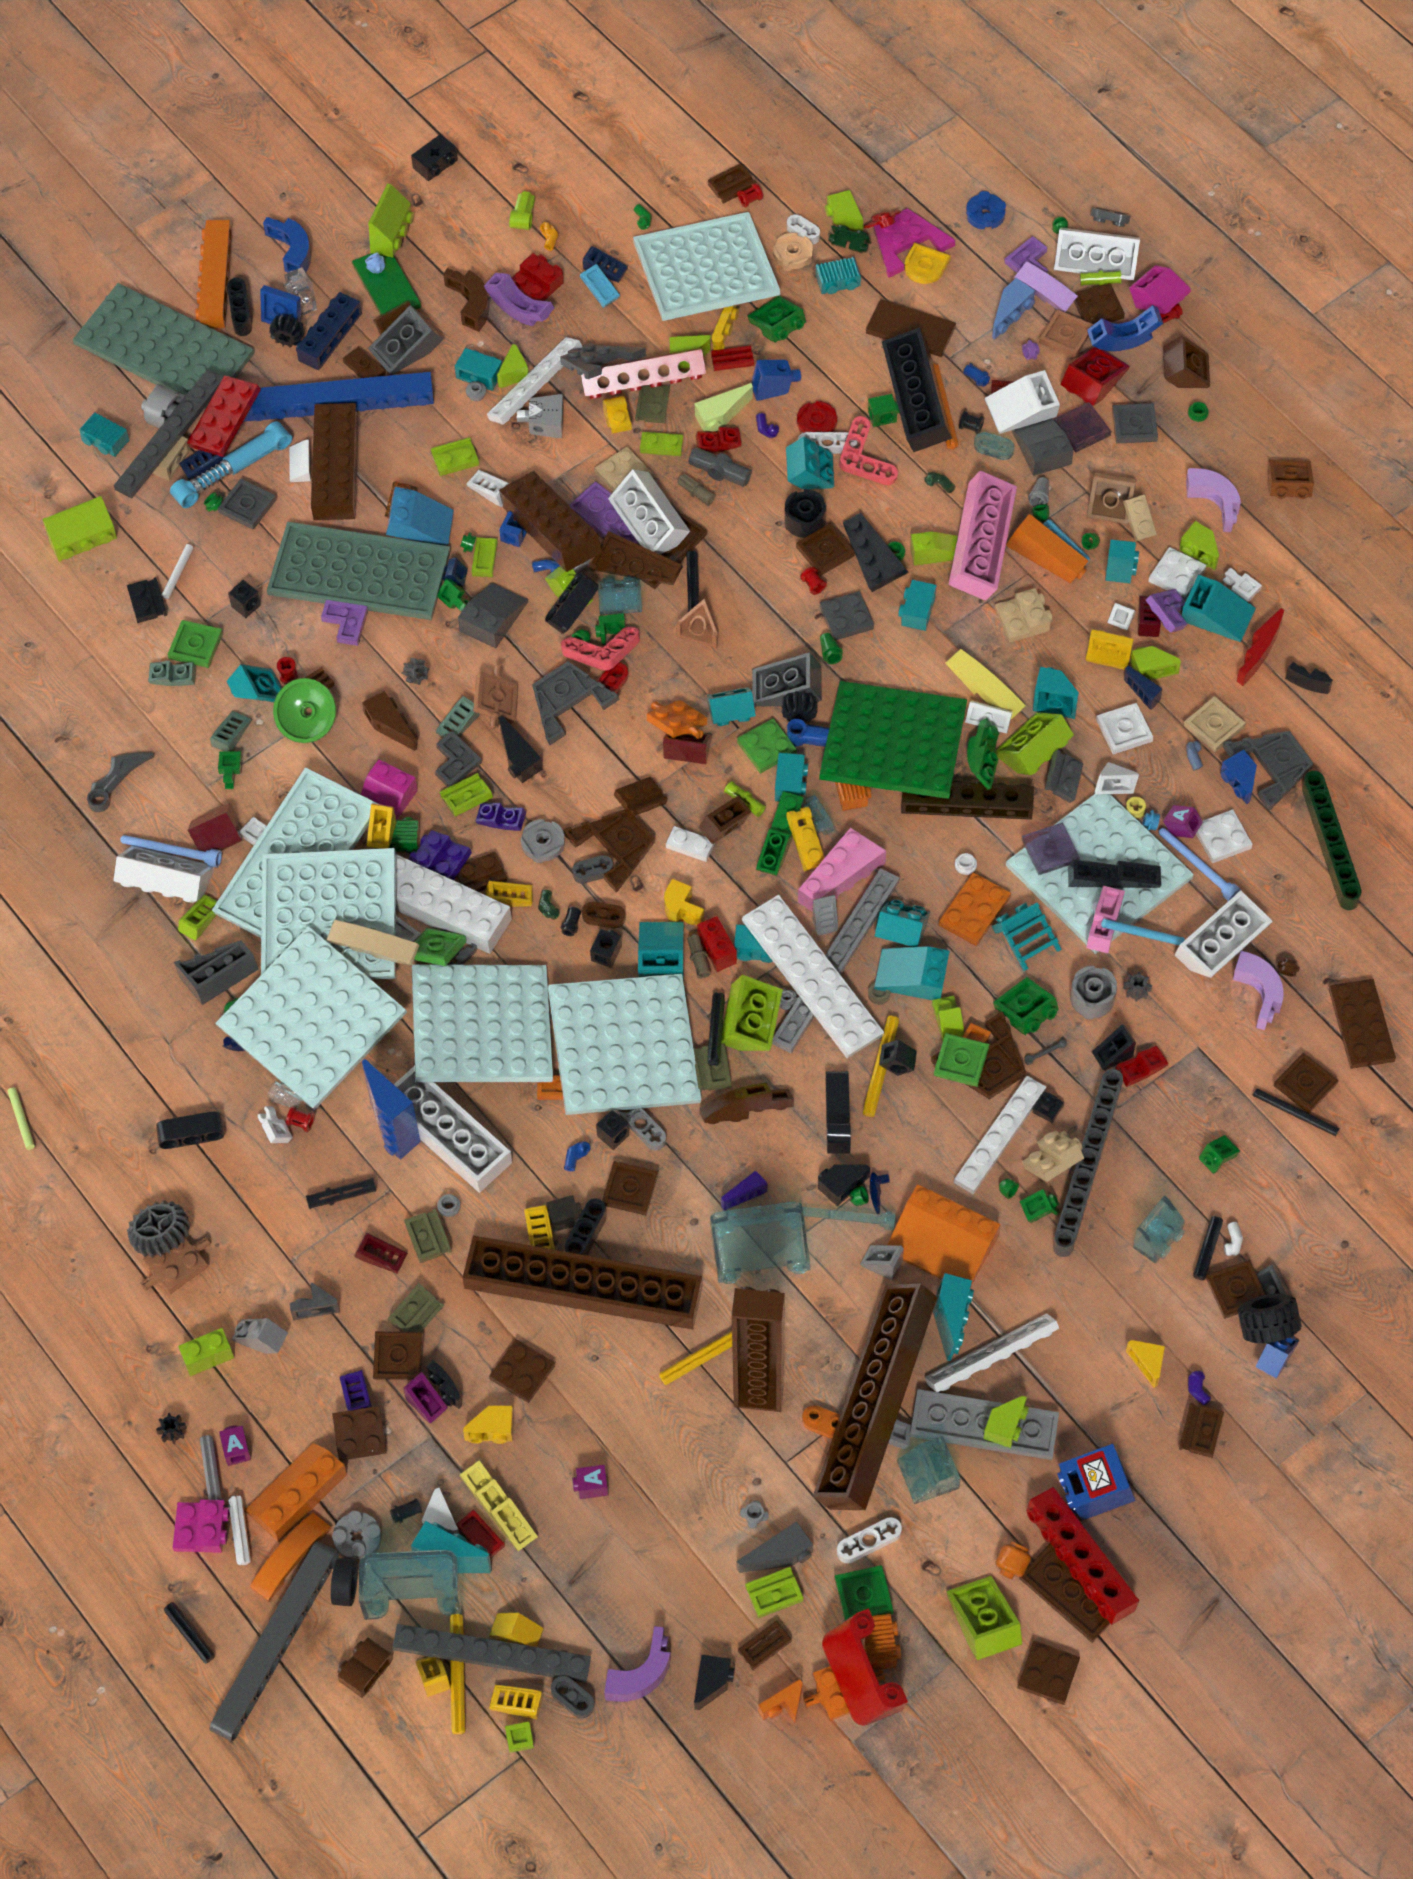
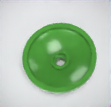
M301 678L289 682L279 691L274 701L273 716L277 728L285 737L295 742L311 743L320 740L331 730L336 719V702L331 691L324 684L313 679ZM311 708L312 713L308 716L306 710Z

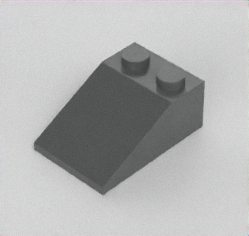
M410 305L368 349L387 372L392 375L430 354L444 339L426 318Z
M1052 418L1011 430L1033 476L1072 465L1073 447L1066 433Z
M491 583L470 600L458 616L459 631L491 647L497 648L527 605L528 599Z
M810 652L752 669L754 706H782L783 697L787 696V693H795V691H804L806 694L812 693V696L816 697L817 702L822 701L821 665Z

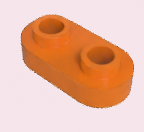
M813 1405L804 1410L802 1423L806 1429L832 1439L836 1430L832 1424L838 1423L840 1414ZM816 1414L818 1415V1418L811 1419L810 1415Z

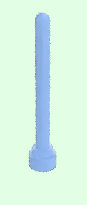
M1166 828L1159 830V835L1221 889V893H1223V897L1227 901L1232 899L1241 890L1235 883H1227Z
M123 835L120 838L123 844L204 860V863L211 867L218 868L222 859V852L220 850L211 849L204 852Z

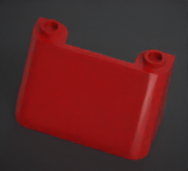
M869 1608L856 1613L827 1632L822 1640L824 1653L851 1718L856 1724L861 1726L872 1724L901 1712L908 1703L903 1689L897 1683L890 1682L879 1685L862 1645V1639L869 1636L875 1626Z

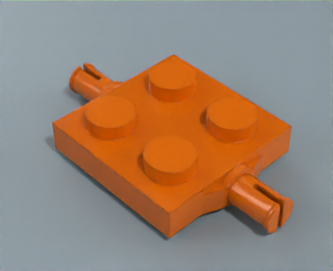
M681 700L674 701L666 706L661 705L657 701L651 704L653 711L647 713V721L672 738L683 734H691L697 739L703 736V731L698 728L707 725V717Z
M831 1667L813 1672L812 1675L817 1686V1694L803 1698L806 1708L820 1703L826 1710L829 1721L850 1714ZM882 1670L874 1672L878 1682L885 1680Z

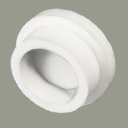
M964 853L956 858L955 869L960 874L969 875L976 870L977 861L971 854Z

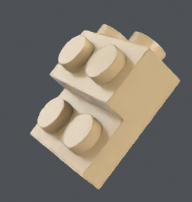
M1035 588L1015 594V599L995 604V611L1009 643L1050 630V622L1053 621L1050 610L1044 609V596L1042 593H1037Z
M1057 1131L1050 1132L1037 1142L1040 1150L1031 1153L1027 1159L1022 1161L1025 1170L1048 1182L1084 1159L1081 1151L1083 1147L1076 1137L1070 1139L1065 1131L1062 1133Z

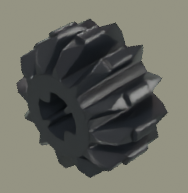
M283 313L281 316L276 315L269 327L270 338L275 339V343H281L282 346L287 345L290 348L293 345L297 346L304 336L303 323L298 322V318H293L291 314L289 316Z
M795 691V693H787V696L783 697L782 713L783 717L787 718V721L800 719L804 722H811L816 717L818 702L816 697L812 696V693L806 694L804 691Z

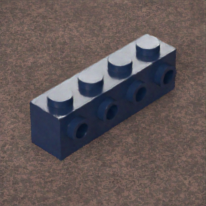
M341 292L335 298H332L325 312L319 315L315 325L309 328L305 338L297 344L298 361L316 370H320L361 316L360 301Z

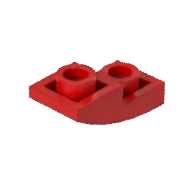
M719 427L717 432L697 431L695 436L697 447L710 453L727 451L742 445L738 427Z

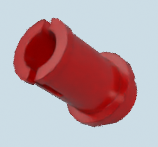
M1176 304L1166 314L1160 313L1163 324L1174 318L1179 319L1183 315L1179 304Z

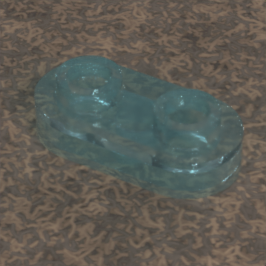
M987 432L977 434L974 439V448L981 454L1000 460H1008L1014 455L1015 446L1009 439Z
M815 795L807 798L804 807L810 808L817 831L819 833L822 832L824 835L833 832L832 821Z

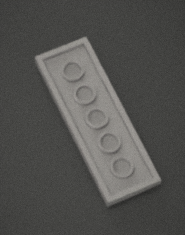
M917 1389L910 1437L1052 1460L1059 1412L1029 1407L1026 1420L1021 1419L1018 1426L1022 1428L1018 1442L1013 1440L1011 1448L983 1439L992 1409L1005 1403Z

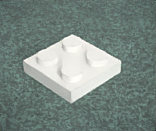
M1169 547L1149 576L1148 582L1167 591L1176 589L1182 598L1186 600L1198 574L1202 576L1207 565Z
M1137 703L1096 716V721L1112 754L1153 742V735Z
M1234 810L1203 820L1196 833L1211 863L1250 850L1253 845Z

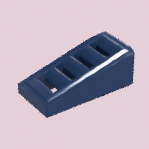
M592 246L583 258L584 270L597 264L608 279L618 283L628 269L627 265ZM615 268H617L618 270H617V272L614 274L613 271H614Z
M199 450L179 464L187 479L190 480L201 475V473H206V470L210 471L211 467L215 468L216 464L220 465L223 457L218 455L213 457L214 454ZM192 465L194 470L191 471L189 466Z
M1127 666L1125 668L1124 681L1143 703L1152 710L1161 700L1162 688L1132 667Z

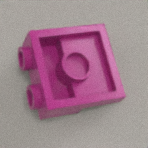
M200 1500V1503L177 1502L173 1551L222 1553L223 1545L227 1544V1530H224L225 1521L228 1522L230 1517V1508L226 1507L225 1501Z

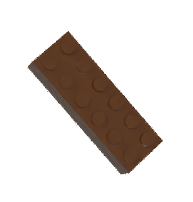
M356 403L314 404L311 485L313 520L355 519L358 438Z
M535 471L499 489L503 508L507 512H513L515 521L566 572L602 553L598 534Z

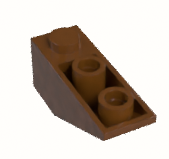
M384 691L362 702L364 714L374 730L414 751L417 750V734L413 728H408L407 719L403 713L399 714L397 711L398 707L393 697L389 698Z

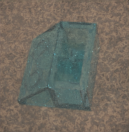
M626 576L623 577V580L606 577L602 578V581H598L600 614L642 612L640 579Z
M943 1436L919 1444L897 1460L914 1504L959 1489L960 1476Z

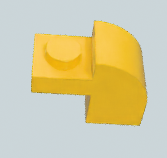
M619 396L604 399L603 412L611 433L632 430L625 397Z
M672 879L666 888L664 908L665 914L671 922H679L680 919H683L690 925L704 922V909L690 903L692 899L691 886Z

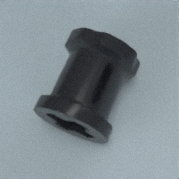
M964 411L960 419L959 429H969L979 435L985 417L981 416L979 418Z

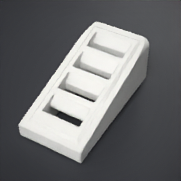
M478 470L467 482V487L492 503L503 507L499 489L510 483Z

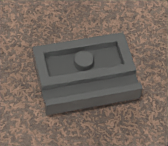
M1060 750L1055 751L1052 756L1045 790L1053 791V794L1069 803L1074 801L1083 763L1067 754H1061Z

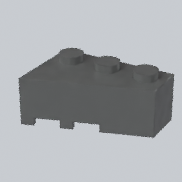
M242 940L215 948V952L201 956V953L194 955V959L174 962L179 978L202 1005L259 970L253 953Z

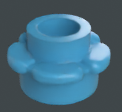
M1151 810L1150 814L1145 813L1143 826H1146L1148 831H1156L1160 814L1155 813L1154 810Z

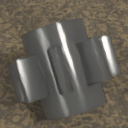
M411 658L410 662L404 663L403 672L401 673L407 677L406 682H414V684L420 685L421 680L428 679L427 674L430 669L424 665L425 660Z
M1140 972L1134 976L1129 974L1128 982H1124L1123 989L1128 990L1126 997L1135 999V1002L1141 998L1147 999L1148 992H1151L1152 985L1147 984L1149 977H1144Z

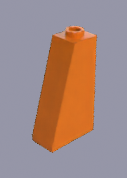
M1031 514L1024 519L1006 544L1008 548L1069 583H1072L1075 578L1080 580L1087 571L1084 567L1089 560Z

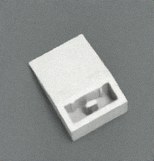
M1045 370L1026 375L984 399L999 434L1055 418L1060 406Z

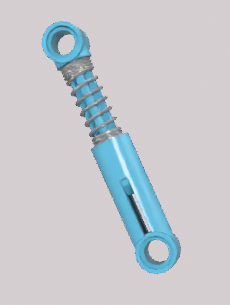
M272 422L265 428L264 433L223 457L220 465L216 464L215 468L211 467L210 471L206 470L205 474L201 473V477L197 476L196 479L193 478L190 481L185 479L176 481L170 488V494L182 508H189L197 502L198 494L202 493V491L204 492V488L208 489L209 485L213 486L214 482L218 483L219 479L223 480L222 477H227V474H237L274 450L285 449L290 445L292 436L280 422Z

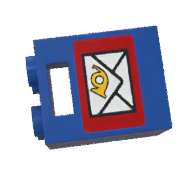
M1114 1444L1059 1463L1061 1472H1058L1057 1475L1065 1493L1069 1492V1494L1065 1495L1068 1505L1074 1515H1079L1081 1521L1136 1501ZM1078 1477L1084 1490L1080 1494H1076L1072 1480Z

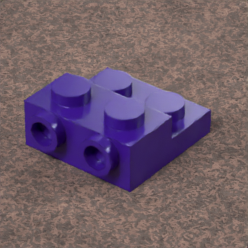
M431 830L428 835H424L421 838L419 849L417 852L413 851L410 854L409 860L454 880L472 852L469 847L452 842L449 836Z

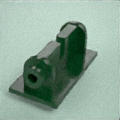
M838 225V227L831 226L834 234H830L828 241L832 245L845 248L847 242H850L849 250L867 253L869 245L866 243H872L867 233L859 230L857 232L849 231V228L843 225Z

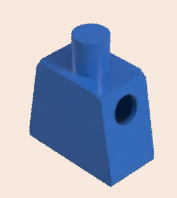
M757 360L751 382L756 401L787 394L791 382L801 381V372L799 369L791 370L787 360Z

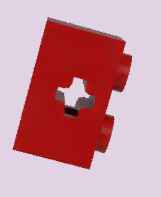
M718 916L697 924V934L716 972L737 964V951Z

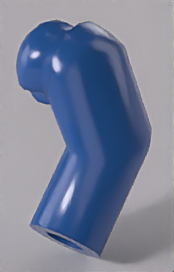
M578 1142L568 1148L564 1164L566 1171H575L577 1160L590 1152L591 1146L588 1142Z

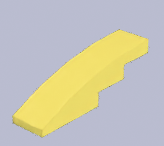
M962 649L945 663L973 694L978 693L988 705L1012 711L1011 719L1026 706L993 673Z
M480 1460L459 1475L517 1551H520L538 1537L511 1498H508L496 1480L492 1479Z

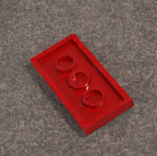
M224 375L187 441L188 446L224 457L261 390L259 385Z

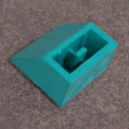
M804 436L786 447L788 482L800 489H828L835 487L832 452Z
M888 900L880 911L874 936L918 947L922 941L930 911H926L924 907L919 905H913L912 907L904 905V902L900 900Z

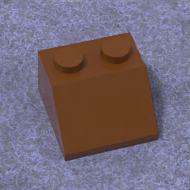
M1184 336L1164 346V377L1169 383L1177 388L1210 387L1209 354Z

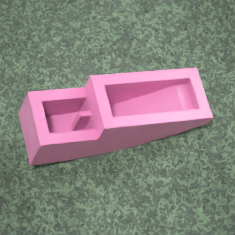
M1103 886L1086 948L1104 953L1109 952L1115 930L1103 928L1101 923L1103 919L1117 922L1125 894L1124 890Z

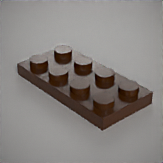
M1374 979L1330 985L1328 990L1350 1069L1395 1062V1052Z

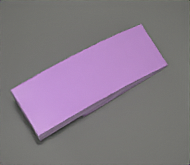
M1027 261L1014 277L1034 289L1035 295L1044 303L1048 302L1056 310L1066 312L1077 298L1074 292L1058 280Z

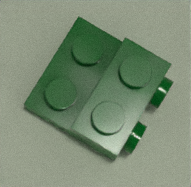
M777 296L748 315L749 323L760 328L763 336L774 343L785 340L789 333L802 329L806 323L803 309L781 296Z
M1028 977L993 1002L994 1008L999 1012L1002 1011L1009 1018L1010 1024L1024 1035H1027L1029 1032H1036L1042 1022L1046 1019L1052 1020L1055 1018L1059 1010L1056 998Z

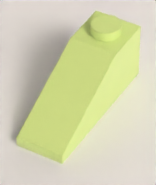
M750 383L694 403L695 417L703 432L717 431L719 427H724L753 399L752 384Z

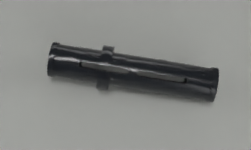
M370 1178L330 1189V1187L325 1188V1191L306 1195L309 1209L327 1204L332 1206L334 1202L376 1192L374 1179ZM359 1187L363 1188L360 1190L343 1194L344 1191L352 1190ZM339 1193L338 1196L319 1200V1198Z

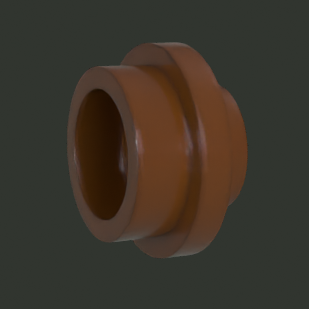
M1283 959L1277 965L1280 974L1291 977L1296 976L1300 967L1296 965V961L1291 959Z

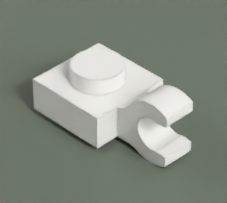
M1232 568L1225 573L1226 577L1223 581L1227 585L1232 586L1231 591L1247 602L1261 590L1262 585L1246 573L1241 577Z
M265 1106L266 1114H258V1119L263 1123L262 1127L270 1143H288L293 1137L284 1119L277 1118L274 1107Z

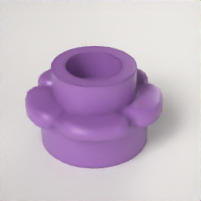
M1029 340L1022 346L1023 355L1027 360L1037 359L1040 353L1037 343H1032Z

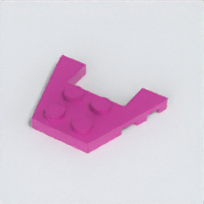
M908 208L896 215L894 218L896 222L882 229L880 225H876L873 228L888 278L904 271V264L897 257V254L911 248L914 243L920 244L929 239L940 252L955 246V240Z

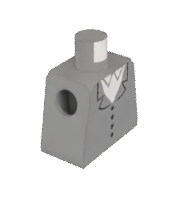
M563 394L531 398L529 400V410H517V422H529L530 434L562 438Z

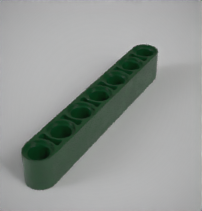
M1309 771L1305 775L1302 786L1303 796L1338 902L1343 909L1354 910L1359 904L1362 893L1325 778L1319 771Z

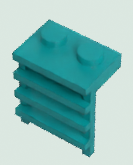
M1038 902L1027 905V903L1014 908L1016 913L1010 916L1006 913L996 919L998 923L991 926L995 934L1000 932L1004 934L1023 971L1029 969L1025 960L1053 945L1056 952L1062 950L1058 944V939L1055 938L1051 931V926L1045 920V915L1039 909ZM1041 922L1043 930L1015 945L1012 939L1013 936ZM1047 933L1050 941L1021 956L1019 948Z

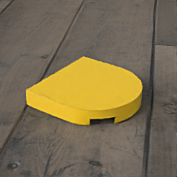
M914 243L905 259V273L916 283H933L942 277L951 261V255Z

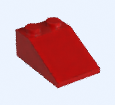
M1094 347L1068 365L1060 385L1066 388L1069 393L1079 396L1084 402L1094 406L1105 398L1129 370L1130 366L1108 352Z

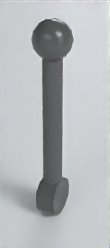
M1061 1039L1058 1044L1033 1056H1025L1024 1062L1027 1065H1031L1033 1060L1058 1048H1065L1067 1042Z

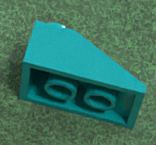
M929 946L882 949L874 989L885 992L889 990L891 993L927 1000L940 999L950 950Z

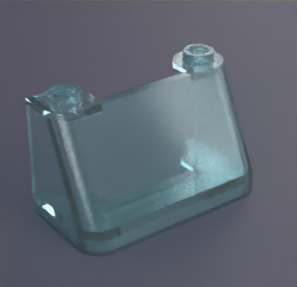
M787 1202L717 1212L710 1216V1234L718 1283H735L741 1277V1272L783 1266H787V1269L794 1274H802L810 1270L811 1265L801 1203Z
M449 1550L370 1553L361 1558L359 1562V1604L364 1620L384 1617L389 1609V1600L437 1598L438 1609L442 1614L447 1616L462 1614L458 1562L453 1552Z

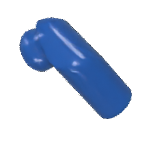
M549 559L532 562L533 572L550 569L552 573L560 566L556 561Z

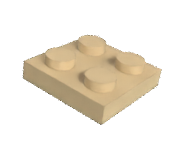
M625 447L594 468L597 476L613 492L632 469L649 472L653 478V473L628 447Z
M1215 696L1184 721V726L1214 752L1218 751L1224 742L1231 740L1243 730L1246 722Z

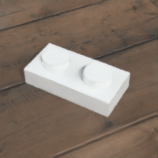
M971 700L965 723L979 726L980 721L987 718L997 727L999 732L1007 734L1013 712Z
M675 826L666 842L667 849L707 862L715 845L707 837Z

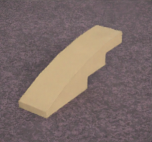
M334 920L327 937V941L331 944L371 954L378 959L411 966L420 946L418 943L338 920Z

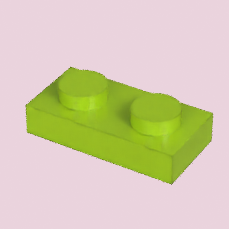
M642 432L640 453L681 456L683 435Z

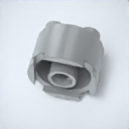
M157 384L148 399H144L141 405L146 423L160 428L186 395Z
M1095 966L1084 967L1075 974L1071 986L1070 1001L1073 1008L1083 1015L1085 1019L1091 1020L1102 1017L1113 1008L1117 992V981L1114 975L1103 967L1100 969L1095 968Z

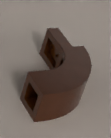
M447 268L443 273L445 286L465 295L469 299L460 311L462 325L479 332L485 325L489 315L488 293L484 287L485 284L480 277L470 270L464 276L458 271Z

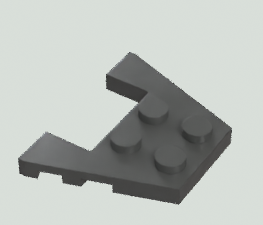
M588 343L584 344L583 348L569 350L568 354L560 357V361L564 367L571 371L576 369L578 375L584 374L585 379L589 380L602 374L600 365L617 358L635 361L646 356V349L643 347L605 346Z
M568 661L532 684L545 737L549 745L566 735L555 718L588 696L593 695L603 710L620 700L615 692H611L603 684L596 682L588 674Z
M1290 731L1263 735L1262 738L1251 739L1249 737L1243 738L1242 741L1238 742L1226 741L1223 743V748L1229 757L1242 750H1245L1247 754L1253 753L1275 784L1258 793V797L1268 811L1313 767V762Z

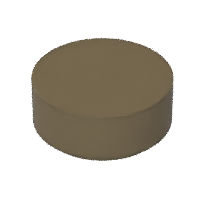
M875 983L870 985L868 998L872 1003L882 1005L888 1002L890 999L889 990H886V992L875 990Z

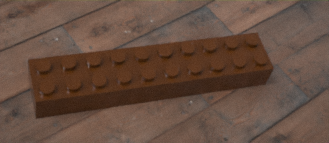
M474 1235L462 1277L464 1289L692 1330L694 1329L703 1287L702 1276Z
M921 1283L890 1284L884 1287L812 1496L829 1510H866L937 1300V1296Z
M752 1287L735 1288L732 1308L733 1395L735 1408L781 1412L784 1390L785 1293H780L778 1290L767 1289L766 1291H760Z

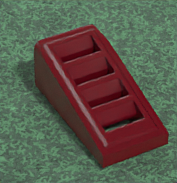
M1139 596L1138 635L1159 637L1161 620L1150 607H1144L1149 606L1146 602L1149 596Z
M366 1232L354 1257L398 1274L408 1253ZM368 1245L372 1246L370 1252L365 1251ZM377 1248L381 1250L378 1257L374 1255ZM385 1251L390 1253L386 1261L382 1259ZM394 1255L399 1256L394 1265L390 1263Z

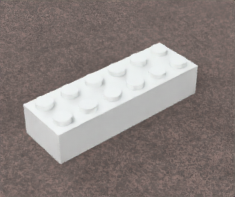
M396 854V911L437 930L465 935L467 944H476L478 949L490 954L512 920L510 906Z
M415 1066L394 1084L413 1102L420 1140L477 1192L480 1193L512 1164L511 1151L434 1082H415Z

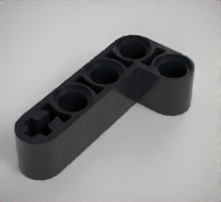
M826 1071L827 1154L850 1153L851 1125L848 1071Z

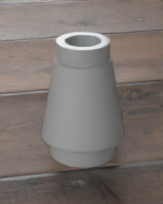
M1044 477L1037 480L1028 495L1029 503L1033 507L1047 504L1049 501V480Z

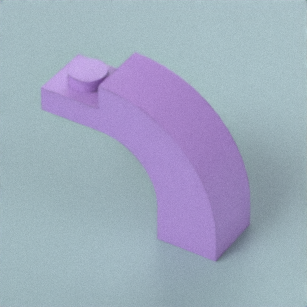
M1188 468L1186 477L1187 498H1206L1215 502L1222 513L1223 532H1231L1233 524L1237 522V515L1239 514L1241 504L1240 496L1235 486L1217 472L1207 469Z
M1241 951L1233 980L1254 987L1261 995L1263 1004L1256 1028L1265 1030L1267 1022L1272 1023L1274 1013H1280L1283 1001L1282 982L1278 973L1267 961L1254 954Z

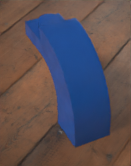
M266 217L263 222L265 235L290 246L283 257L285 272L303 278L311 262L309 240L305 230L300 224L290 218L285 223H282L277 219L274 220Z
M1152 305L1129 322L1116 324L1102 318L1087 329L1092 346L1104 351H1122L1135 348L1153 338L1152 332L1160 327L1163 321L1158 307Z

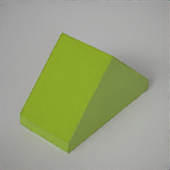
M512 344L497 374L498 387L500 388L518 383L528 374V366L515 344Z

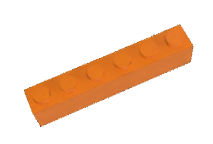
M206 220L205 228H202L204 244H201L200 252L203 260H199V270L202 272V275L198 276L200 292H197V304H199V308H196L195 316L196 320L210 328H225L232 229L230 220Z

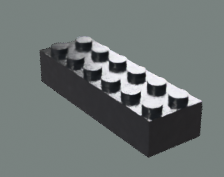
M917 328L882 341L906 440L913 452L952 439L928 343L922 330Z

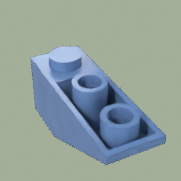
M1015 278L1003 289L993 325V339H996L1000 334H1004L1013 322H1017L1026 310H1030L1035 303V290L1018 278Z

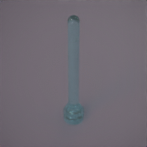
M792 1205L785 1207V1213L789 1215L880 1224V1227H885V1230L895 1229L896 1212L886 1211V1213L881 1215Z

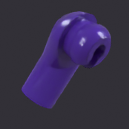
M764 413L756 415L758 432L768 438L776 437L779 433V427L777 425L774 426V424L768 425Z
M1198 1370L1192 1372L1188 1377V1392L1205 1406L1212 1398L1203 1390L1205 1375L1202 1371Z

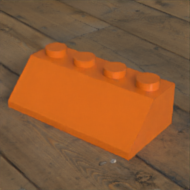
M312 1443L245 1509V1512L277 1542H280L347 1475L345 1466L330 1451Z

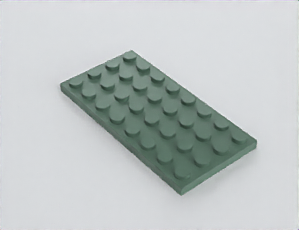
M119 283L116 284L73 338L74 345L155 385L159 384L184 395L188 394L207 369L223 377L225 375L236 378L254 355L253 348Z
M287 522L267 587V594L325 604L326 600L367 606L368 611L432 620L438 600V592L442 585V578L445 574V567L447 566L451 550L449 546Z

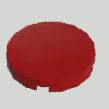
M816 401V403L811 404L810 402L806 403L797 413V426L802 433L834 432L837 426L836 411L830 404L822 401Z

